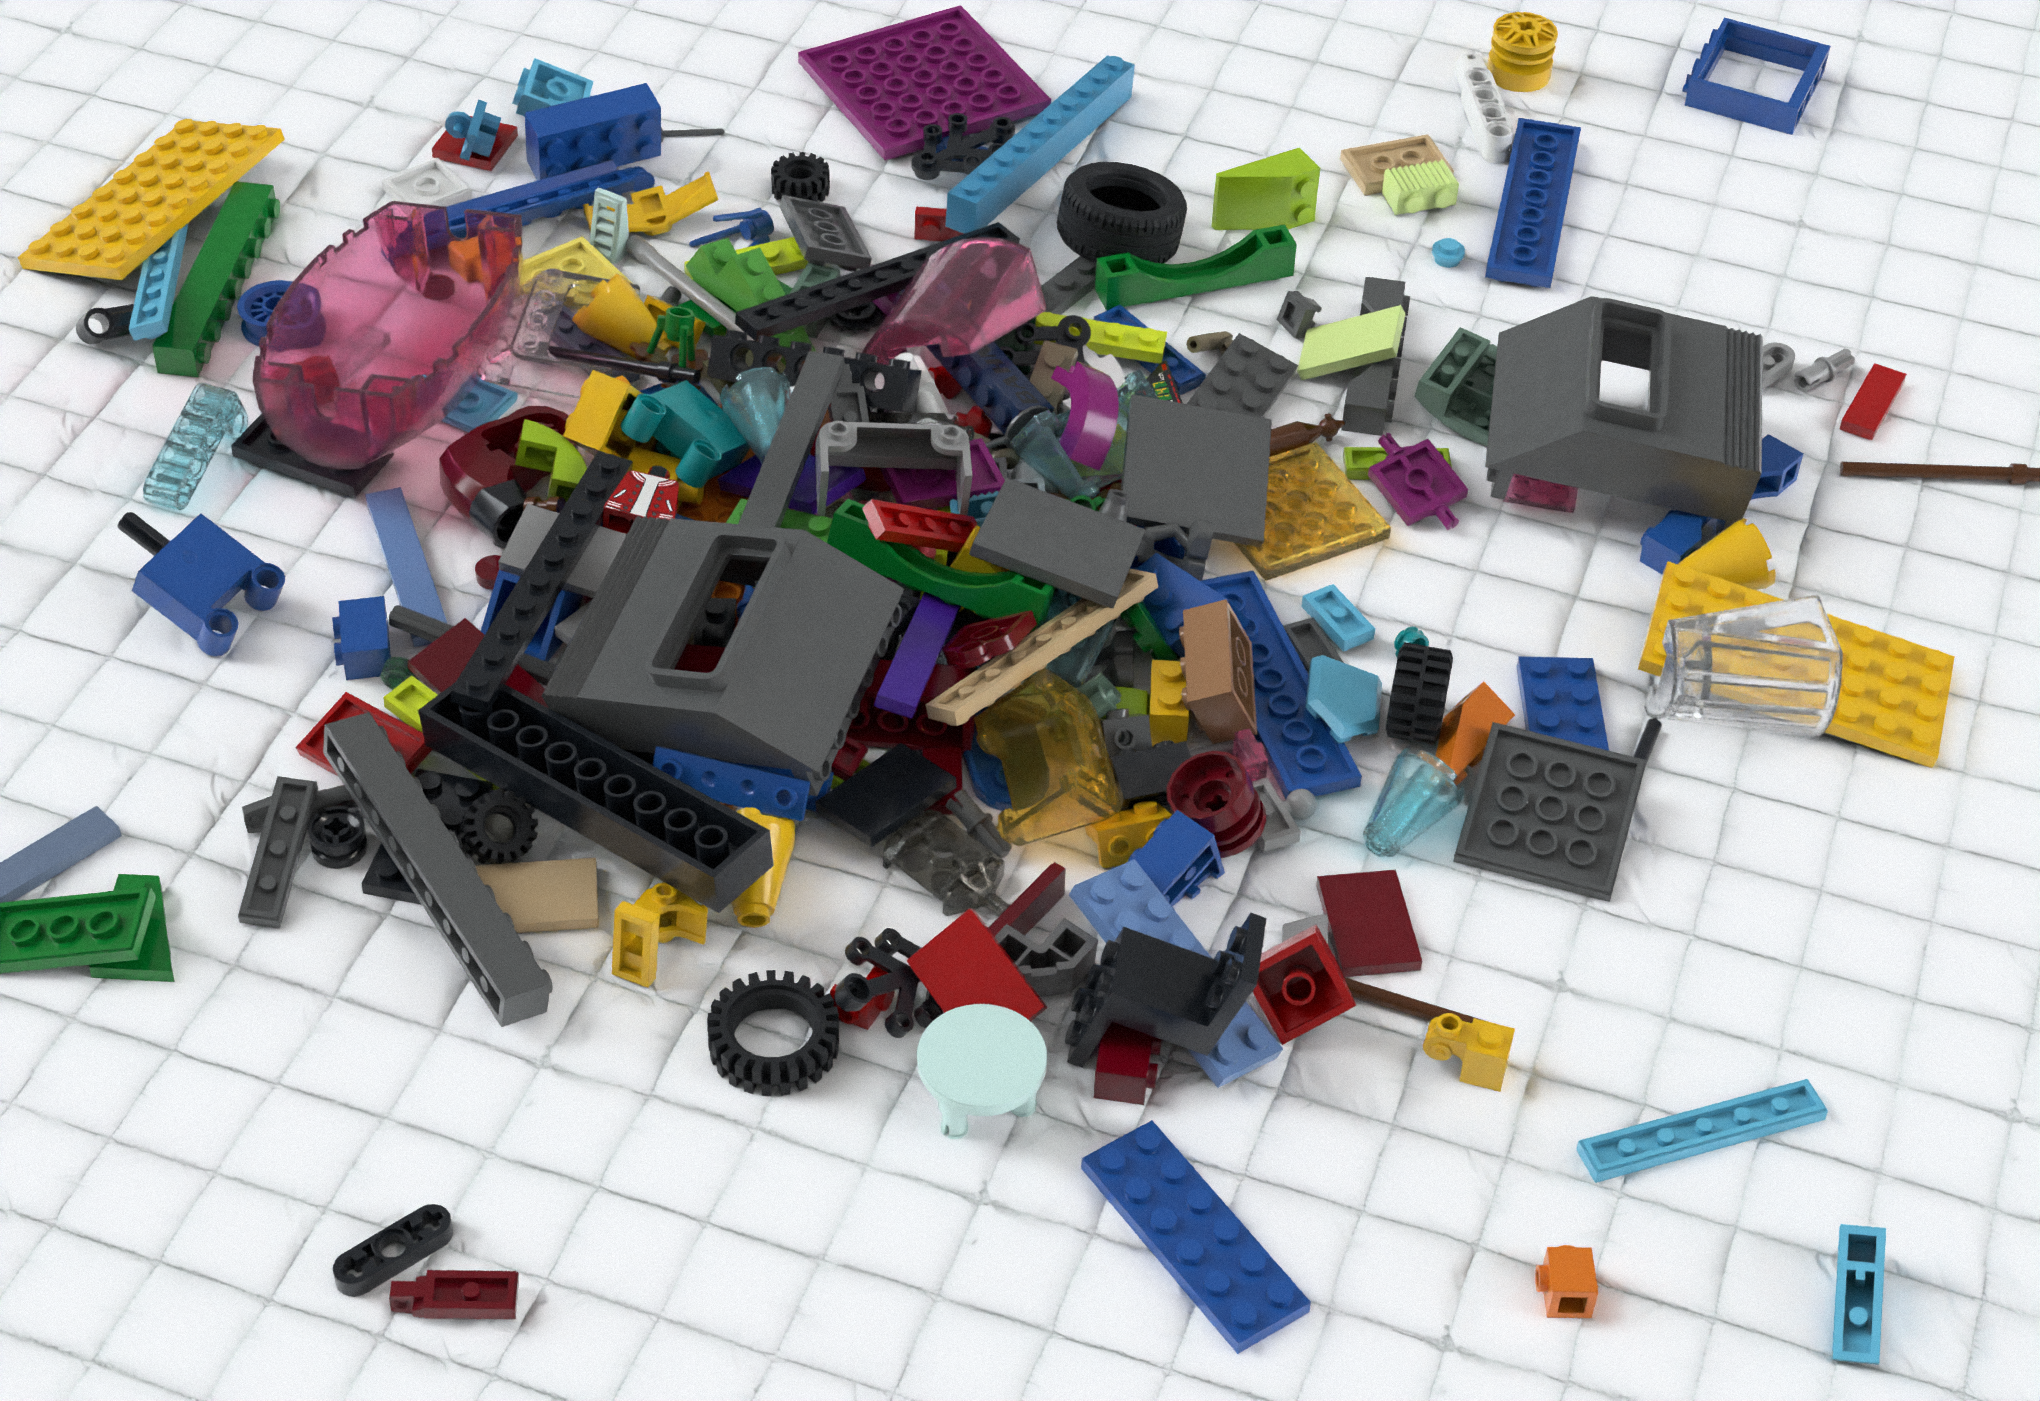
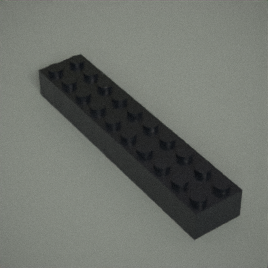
M455 683L418 710L426 746L506 792L508 790L515 792V797L523 796L527 800L525 803L717 913H720L774 866L770 830L506 684L488 713L450 702L451 689Z

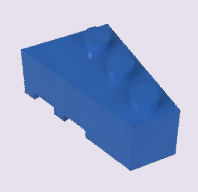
M1155 553L1135 569L1154 573L1157 578L1158 588L1146 595L1143 603L1168 645L1180 657H1185V649L1179 636V628L1184 626L1183 610L1227 598L1163 556ZM1227 599L1240 624L1245 628L1251 622Z
M1176 810L1169 819L1160 822L1154 831L1153 837L1143 848L1136 849L1128 859V862L1136 860L1171 906H1174L1185 896L1191 900L1200 894L1201 889L1197 887L1209 876L1218 879L1225 873L1214 835L1179 810Z

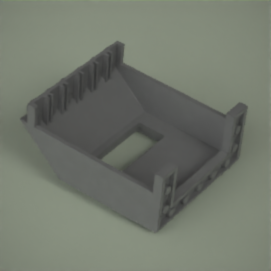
M1594 296L1499 332L1485 467L1488 468L1486 481L1492 482L1490 497L1504 500L1513 474H1518L1718 519L1716 522L1717 536L1736 521L1743 519L1762 474L1763 336L1761 333L1755 335L1754 332L1749 334L1747 331L1742 332L1740 329L1735 331L1734 328L1728 329L1725 325L1666 313L1660 309ZM1602 360L1649 371L1647 411L1599 400Z
M637 516L541 696L549 709L622 749L655 753L656 746H661L726 762L791 769L795 778L810 781L808 795L818 796L824 781L830 776L831 765L838 750L845 743L849 726L853 718L859 713L861 700L867 688L873 682L874 672L878 663L887 652L890 637L895 627H898L900 624L902 612L898 602L904 588L805 530L673 518L661 520L658 517L657 519L650 517L648 519L645 516L643 518ZM720 578L759 581L715 670L710 673L674 670Z

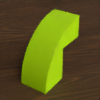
M524 419L515 465L551 472L547 500L549 497H563L567 502L587 470L583 457L574 445L558 432L542 424Z

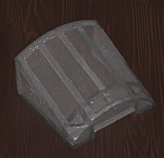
M1818 595L1668 620L1662 641L1667 655L1659 685L1650 686L1644 706L1645 712L1649 717L1807 739L1817 738L1826 731L1833 719L1838 704L1843 652Z

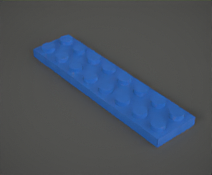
M1518 118L1485 278L1496 279L1501 282L1509 281L1528 284L1532 287L1551 288L1581 127Z
M1254 570L1201 580L1202 583L1229 599L1251 622L1243 629L1252 643L1257 735H1254L1285 799L1296 789H1306L1314 796H1320L1360 787L1362 775L1345 743L1339 744L1330 735L1331 728L1321 717L1315 719L1305 707L1309 675Z

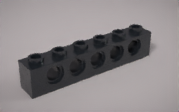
M729 329L726 331V336L713 335L707 377L788 391L790 387L795 386L806 357L812 349V344L791 341L790 347L779 345L780 338L759 335L758 341L748 340L747 332ZM825 346L823 348V353L844 356L845 350ZM749 350L752 351L754 357L750 367H748L745 360ZM856 352V358L844 357L845 364L850 365L852 383H860V386H864L867 406L915 413L922 370L910 368L911 361L889 358V364L877 362V355ZM781 356L786 361V367L782 373L777 365ZM879 373L884 377V386L880 391L875 386V378Z

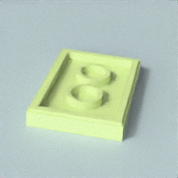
M1399 305L1307 329L1297 368L1301 380L1397 357L1405 319V312L1402 306Z

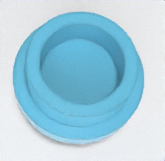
M1453 238L1439 240L1432 247L1434 261L1442 267H1456L1465 256V247Z

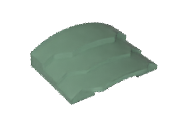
M1460 327L1419 380L1414 397L1430 414L1444 425L1474 442L1487 446L1497 346L1490 344V340Z

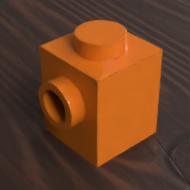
M1572 1245L1547 1247L1543 1265H1536L1535 1270L1536 1290L1544 1294L1547 1318H1592L1598 1296L1592 1247H1574Z

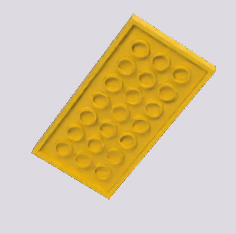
M192 119L178 121L170 132L165 136L157 138L154 141V145L147 151L138 154L130 165L116 172L113 175V179L106 185L94 190L92 196L83 204L75 206L66 218L53 224L50 227V231L43 237L31 242L28 249L18 256L22 268L123 280L166 243L175 232L182 229L285 140L281 128L266 127L265 125L248 126L241 125L240 123L225 124L217 123L216 121H193Z
M1668 561L1661 578L1638 670L1933 768L1939 755L1955 656Z

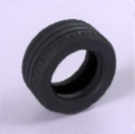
M1096 162L1079 167L1067 177L1056 224L1063 242L1073 252L1094 263H1097V258L1129 252L1140 259L1164 264L1176 254L1179 248L1188 208L1179 187L1163 175L1133 164Z

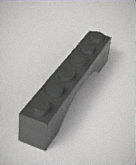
M1365 277L1360 315L1401 305L1405 312V319L1397 353L1398 358L1394 357L1374 362L1361 375L1348 382L1343 412L1345 425L1341 428L1342 431L1382 436L1385 422L1392 423L1395 402L1388 400L1395 401L1398 380L1392 379H1398L1401 363L1399 358L1402 357L1407 323L1406 316H1408L1410 296L1404 295L1405 281Z

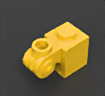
M1445 1013L1431 1019L1423 1042L1424 1052L1429 1057L1440 1061L1448 1060L1452 1054L1459 1057L1462 1061L1459 1082L1500 1092L1510 1056L1515 1028L1476 1018L1473 1019V1023H1468L1452 1013Z

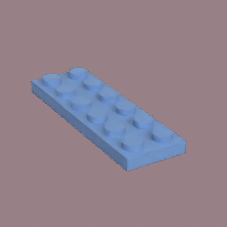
M1135 859L1074 885L1069 893L1071 899L1105 943L1108 940L1115 941L1122 928L1127 927L1212 958ZM1245 1001L1208 1056L1190 1049L1188 1050L1216 1087L1219 1088L1277 1059L1283 1048Z

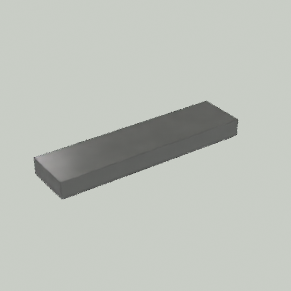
M277 776L238 913L240 923L273 928L281 927L319 789L317 781Z

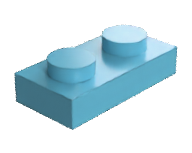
M1334 584L1303 595L1301 607L1311 618L1314 617L1318 625L1343 652L1374 640V626Z

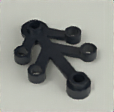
M961 113L951 114L948 117L950 134L947 148L936 153L937 144L942 141V128L935 124L925 126L923 128L924 149L923 152L912 158L911 168L915 176L922 180L936 179L940 175V171L969 175L1015 135V126L1011 119L998 117L994 119L990 129L962 141L963 132L967 130V116ZM989 142H992V143H993L992 145L989 146L988 150H986V149H976V148L981 147V146H983V145H985V144H987V143H989ZM952 159H963V162L952 161Z
M1076 315L1066 316L1059 322L1058 326L1036 327L1031 322H1023L1018 326L1015 338L1021 345L1027 346L1034 341H1056L1055 343L1076 348L1078 350L1076 363L1079 361L1085 364L1083 346L1090 339L1091 329L1087 321L1082 317ZM1069 327L1077 328L1080 335L1073 336L1070 334ZM1021 330H1029L1032 334V337H1023L1021 334ZM1007 346L1000 348L1004 354L1010 357L1015 366L1035 365L1040 350L1014 351ZM1034 368L1026 376L1028 380H1030ZM1064 393L1062 401L1069 398L1066 393ZM1059 408L1057 415L1062 414V408Z
M886 928L875 938V947L866 938L856 937L845 947V955L856 966L869 962L889 974L867 980L860 974L851 973L837 984L834 998L836 1004L842 1010L848 1012L859 1011L873 997L899 989L895 1011L885 1019L884 1024L891 1036L902 1038L914 1026L912 1012L918 983L921 980L909 965L892 956L898 952L909 959L921 947L903 938L895 929ZM928 990L925 1001L914 1010L915 1020L924 1028H927L932 1021L943 1014L941 1007Z

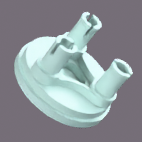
M972 1004L957 1007L943 1013L925 1029L917 1047V1068L923 1084L938 1101V1108L942 1113L941 1132L944 1136L948 1133L949 1127V1139L964 1137L968 1132V1115L993 1116L1011 1111L1016 1116L1027 1117L1036 1111V1092L1039 1090L1045 1076L1047 1049L1041 1033L1027 1018L1005 1007L991 1004Z

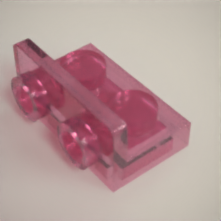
M1513 474L1507 494L1502 502L1574 513L1578 488Z

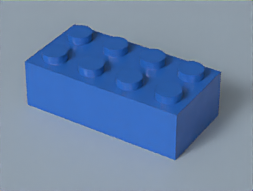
M643 83L525 112L527 163L535 178L541 180L613 159L616 167L661 156V106L648 84Z

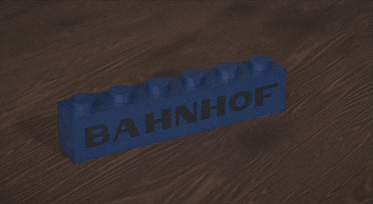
M952 296L916 297L913 310L909 316L908 327L1004 435L1011 421L1020 412L1031 406H1045L1053 414L1054 407Z

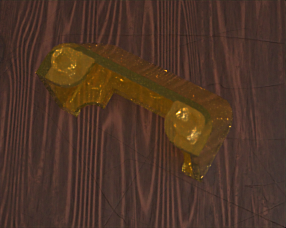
M1043 668L974 718L979 746L985 753L993 754L1002 761L1013 810L1007 808L999 813L997 829L1000 836L1007 843L1023 846L1109 820L1121 811V801L1096 709L1082 692L1048 669Z

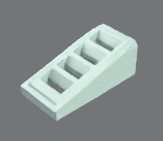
M597 188L594 194L590 244L612 264H617L628 254L626 250V242L629 239L627 200L623 196ZM607 206L615 209V212L607 209Z

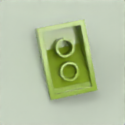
M1299 147L1216 173L1211 227L1214 230H1256L1285 224L1287 229H1292L1315 221L1321 168Z

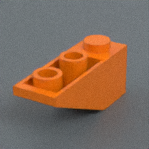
M1484 681L1465 695L1443 718L1428 788L1433 795L1445 786L1450 790L1455 788L1467 777L1468 774L1464 770L1466 766L1469 765L1473 768L1482 760L1493 722L1506 725L1515 716L1512 710Z

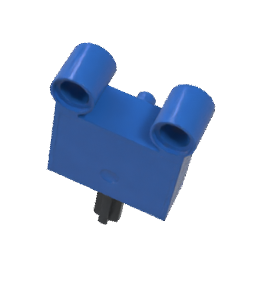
M127 512L117 524L119 530L154 556L138 571L132 592L195 639L199 648L207 655L222 656L231 648L239 622L233 612L223 607L239 591L244 590L246 603L260 611L272 609L279 599L285 584L284 572L274 564L265 563L202 513L171 541L133 512Z

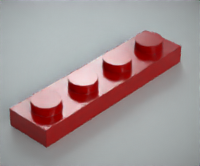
M871 499L862 508L868 521V527L877 540L959 552L973 529L978 526L973 516Z

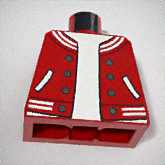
M652 466L647 474L634 470L628 471L604 505L602 527L627 534L637 516L641 518L645 516L648 519L650 517L654 519L658 517L661 520L664 518L667 520L671 518L676 519L679 483L669 479V471L662 466Z

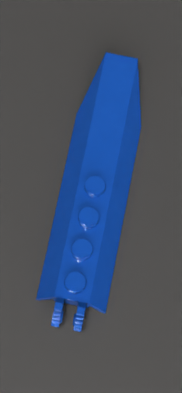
M613 159L429 211L377 247L375 253L384 262L447 245L455 239L464 240L488 231L490 225L497 223L501 228L512 225L515 227L526 226L533 219L540 217L554 218L560 216L564 210L571 208L583 209V204L587 203L589 206H592L597 188L623 196V193L638 192L654 187L655 179L643 167L635 166L634 168L629 167L617 170Z

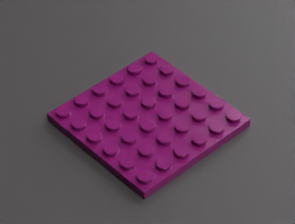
M961 5L798 52V63L884 160L894 159L907 153L923 150L925 144L923 141V128L927 125H939L942 128V139L949 136L948 117L951 114L961 113L967 116V130L963 132V136L989 129L994 119L998 117H1007L1011 121H1015L1028 116H1035L1051 104V98Z

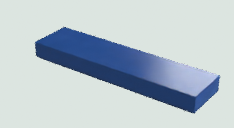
M1121 305L1094 316L1096 321L1149 328ZM1166 342L1162 361H1167L1181 396L1198 388L1206 378V374ZM1135 360L1150 373L1159 365L1158 363Z

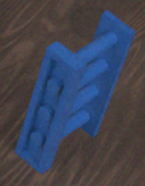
M656 746L653 760L654 767L718 802L742 808L752 807L760 810V812L798 821L804 820L805 809L816 811L815 801L830 792L834 774L831 772L829 778L824 781L818 796L808 795L810 781L795 778L791 769L726 762L661 746Z

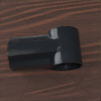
M134 304L105 309H90L76 324L78 337L87 344H98L103 340L131 336L129 325ZM89 319H95L101 323L102 333H95L90 329L88 325Z

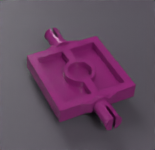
M1386 433V436L1382 435L1378 443L1383 447L1388 456L1383 461L1370 466L1368 476L1404 523L1410 526L1426 517L1437 516L1446 530L1456 527L1459 520L1448 507L1466 498L1469 489L1431 441L1426 439L1413 446L1400 447L1390 433Z

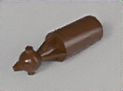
M1328 413L1325 414V418L1319 422V425L1295 421L1271 429L1269 463L1307 451L1309 445L1321 435L1326 438L1327 442L1332 441L1339 429L1345 425L1344 420H1335Z

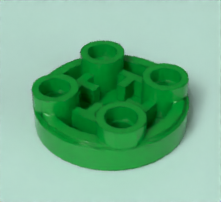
M1142 601L1133 604L1120 614L1124 622L1131 629L1135 626L1137 632L1132 636L1139 647L1145 653L1151 649L1153 650L1150 654L1154 660L1177 661L1181 658L1168 645Z

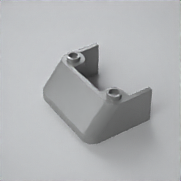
M833 421L825 424L820 429L815 444L818 516H825L829 466L955 470L958 511L961 515L968 514L972 465L969 436L962 428L951 424L930 425Z

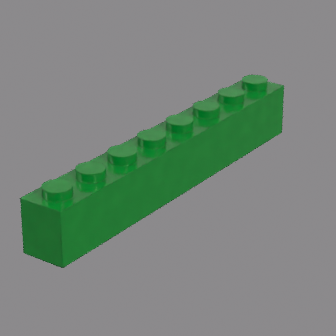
M239 181L233 184L173 303L168 331L157 337L152 345L157 373L199 377L204 364L209 363L211 350L215 342L218 343L221 338V329L225 321H229L231 317L232 306L235 300L240 299L242 285L245 279L250 278L252 264L255 259L260 257L261 246L264 240L270 236L271 225L274 219H278L280 215V201L275 198L274 185Z

